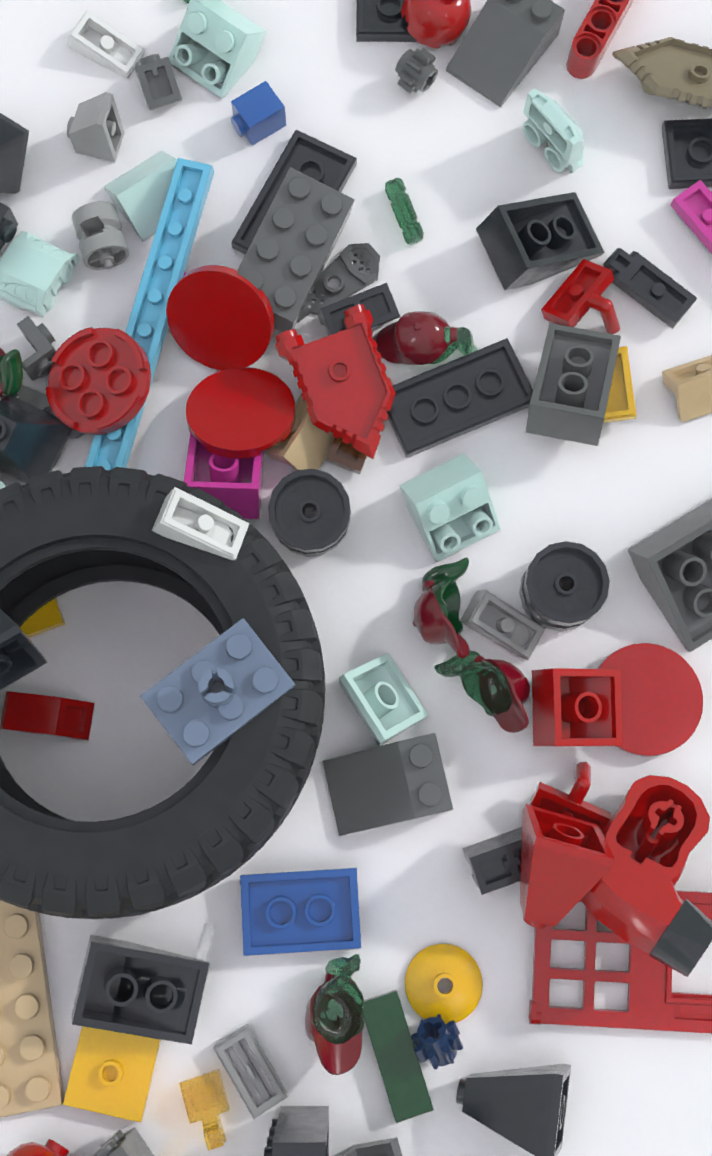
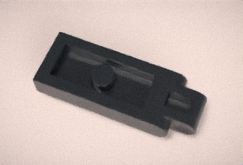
M616 248L603 263L604 267L612 270L614 276L613 284L672 329L697 300L696 296L636 251L628 254L623 249Z

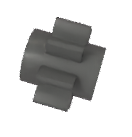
M417 48L415 52L411 49L407 50L401 56L395 68L400 77L397 84L409 94L412 91L415 93L418 90L421 92L427 91L438 74V70L433 65L436 57L425 48L421 51Z

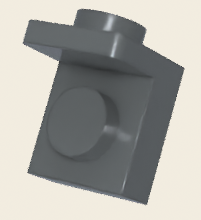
M154 54L139 60L141 65L135 67V73L139 79L149 110L182 100L169 57L160 59L159 54Z

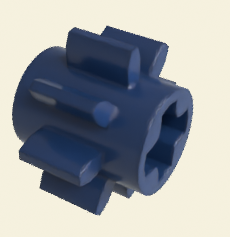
M440 1014L436 1017L421 1020L417 1033L411 1034V1038L416 1046L414 1052L419 1062L423 1063L429 1059L433 1069L436 1070L438 1066L453 1064L457 1050L463 1049V1044L458 1036L460 1032L455 1021L453 1020L445 1024Z

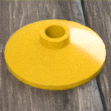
M446 943L430 945L417 953L407 968L405 975L407 999L414 1011L423 1019L436 1017L440 1014L445 1024L453 1020L457 1023L474 1011L481 998L483 982L480 969L473 957L458 946ZM442 978H448L452 982L450 991L446 993L440 992L437 988V984Z

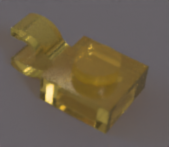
M216 1069L181 1081L179 1085L189 1123L192 1124L202 1120L208 1151L224 1146L226 1136L219 1114L229 1111L230 1107L220 1070Z

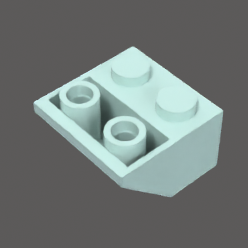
M190 0L169 60L173 66L220 98H224L253 64L266 31L221 0Z
M464 453L399 485L408 511L436 562L501 530L482 471Z

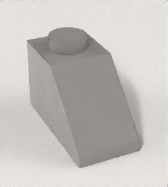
M105 92L78 104L75 116H71L68 121L67 136L72 142L75 153L111 162L116 161L125 132L113 94Z

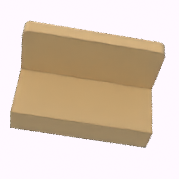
M712 355L662 371L663 384L676 395L677 414L682 422L712 413Z
M301 395L295 402L296 418L291 433L284 442L279 441L274 446L264 450V452L271 459L287 463L296 471L304 469L318 470L328 456L335 437L332 436L333 433L329 432L328 434L312 425L306 409L308 405L306 400L303 401Z

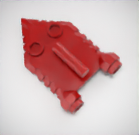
M364 304L345 310L343 312L345 315L343 322L346 330L307 344L304 343L301 334H297L296 329L287 330L275 336L277 341L275 347L279 357L289 361V364L293 366L294 370L292 372L294 377L298 379V388L303 392L301 393L303 401L306 400L308 405L306 409L312 425L328 434L329 432L333 433V437L337 439L339 437L342 438V442L345 444H352V448L374 459L381 438L379 433L384 430L385 425L383 421H387L388 414L386 412L390 411L396 393L390 378H387L385 373L386 367L381 362L382 356L380 352H377V343L372 339L371 325L373 317L370 310H366Z

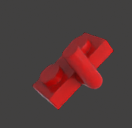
M583 259L541 309L544 319L558 325L575 327L587 311L592 308L600 312L606 332L609 334L617 333L620 330V325L611 300L601 296L614 280L612 270Z
M579 762L576 765L575 783L569 794L539 782L529 805L598 824L601 831L611 818V812L584 801L591 785V766L587 762Z

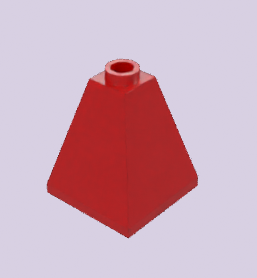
M524 805L522 810L520 906L524 916L523 920L528 925L538 929H544L546 925L555 927L612 868L615 859L598 824L532 805Z

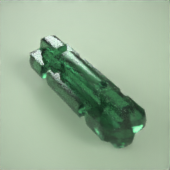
M395 178L385 183V192L388 199L392 202L391 207L399 227L403 229L402 234L405 242L412 245L423 240L424 232L421 224L416 220L418 217L410 197L405 193L406 187L403 180Z

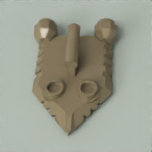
M668 37L636 45V47L632 46L613 51V57L621 61L641 81L642 90L645 93L666 99H677V102L681 103L688 102V105L692 106L699 105V108L712 109V49H709V47L698 46L699 44H690L684 40Z

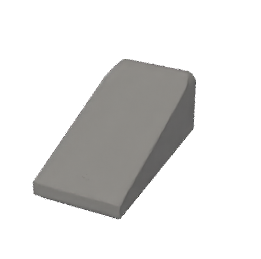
M479 590L475 593L460 619V622L524 660H529L545 631L544 627L487 590Z

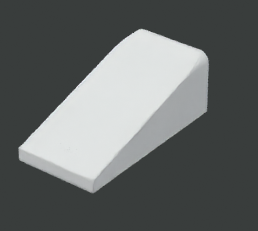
M87 9L68 36V46L126 78L129 77L145 53L144 48Z
M174 487L166 496L152 531L166 538L234 561L237 558L249 523Z

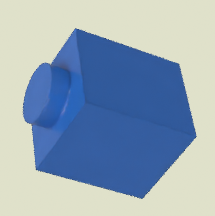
M267 81L262 82L231 101L233 117L230 120L232 126L240 137L245 135L252 146L286 126L285 106Z

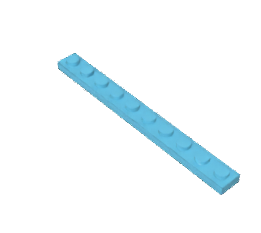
M178 158L125 332L137 341L145 351L151 369V383L168 330L166 315L168 298L174 286L184 276L215 172L212 165ZM145 403L137 415L120 429L107 434L94 435L85 467L102 466L105 470H113L115 467H127Z

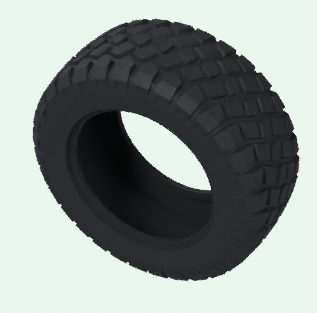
M102 466L76 467L70 473L65 474L56 470L32 476L27 484L20 485V483L15 482L0 489V609L19 627L39 608L54 598L76 588L110 581L147 584L175 594L191 604L213 625L219 635L244 618L296 684L294 688L214 749L201 769L180 790L149 809L114 820L97 822L73 821L53 813L36 802L20 787L0 756L1 901L38 913L76 919H113L135 916L178 904L218 884L250 860L284 822L306 783L320 742L326 692L322 649L315 622L304 594L290 569L270 542L252 524L249 523L237 558L234 561L166 538L152 531L162 504L174 487L248 522L238 512L227 507L224 502L199 488L194 489L187 486L188 484L159 473L155 476L149 475L145 470L123 467L105 470Z

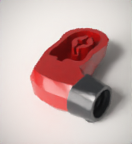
M648 775L636 780L632 784L622 804L603 828L602 833L615 861L612 868L581 899V902L597 920L622 940L650 954V957L688 977L712 942V921L688 899L684 902L679 897L674 886L685 868L690 852L708 833L710 816L702 799L689 786L671 777Z

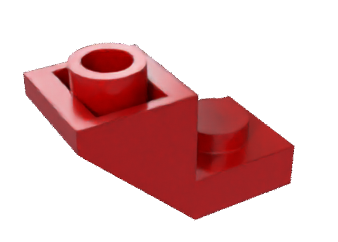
M6 691L0 729L89 740L95 703L56 696Z

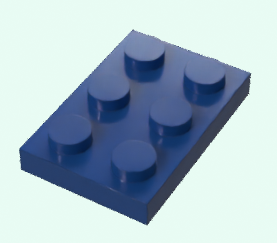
M357 868L240 875L244 956L361 948Z

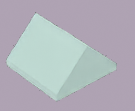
M162 150L104 186L108 195L142 242L153 236L156 232L177 162L176 158Z
M389 653L339 677L340 686L378 746H382L428 716Z

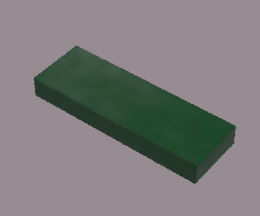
M397 990L360 1001L359 1004L395 1122L398 1123L433 1111L432 1102L419 1060L414 1052V1044Z

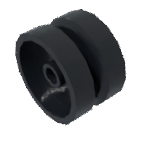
M317 469L297 470L282 478L273 489L268 505L270 524L279 542L291 552L303 556L323 555L336 548L346 536L350 523V501L342 483L331 474ZM313 507V512L317 511V514L312 518H307L304 516L305 508Z
M564 541L550 544L536 554L521 577L519 594L523 609L533 621L545 629L563 632L578 628L601 609L608 597L610 580L606 565L596 552L583 544ZM559 582H562V587L565 589H569V591L561 589L559 586Z

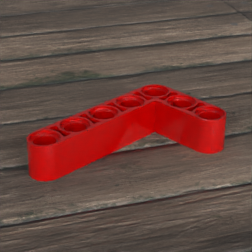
M595 0L572 41L566 63L570 75L578 79H586L592 76L634 0Z

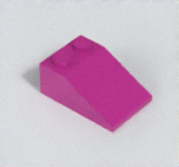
M190 432L184 482L188 484L187 486L194 489L199 488L224 502L227 507L235 510L245 519H260L264 450L256 457L242 459L226 458L207 451L205 446Z

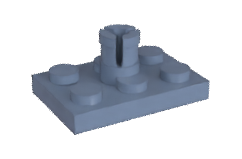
M242 618L140 697L194 766L258 714L294 688L296 684L245 619Z

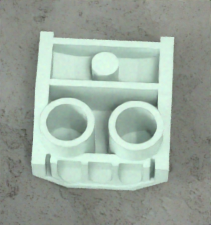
M535 88L528 92L523 110L524 115L529 118L523 123V131L526 138L535 147H539L545 142L549 145L545 148L544 153L549 165L555 171L561 172L568 167L571 173L575 172L583 166L584 145L581 128L556 100Z
M21 231L0 258V299L43 318L52 309L55 302L54 296L58 294L57 291L60 286L66 284L72 278L73 264L77 266L80 261L78 254L61 250L28 232Z

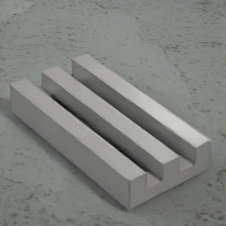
M248 1024L213 1047L253 1119L288 1097L287 1090ZM245 1038L275 1090L276 1094L271 1097L241 1045V1039ZM232 1046L261 1096L262 1104L257 1105L227 1053V1048Z

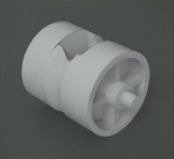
M98 201L85 204L73 212L71 218L76 236L80 240L79 247L86 267L91 269H111L128 258L129 250L124 234L121 231V223L115 205L109 202Z

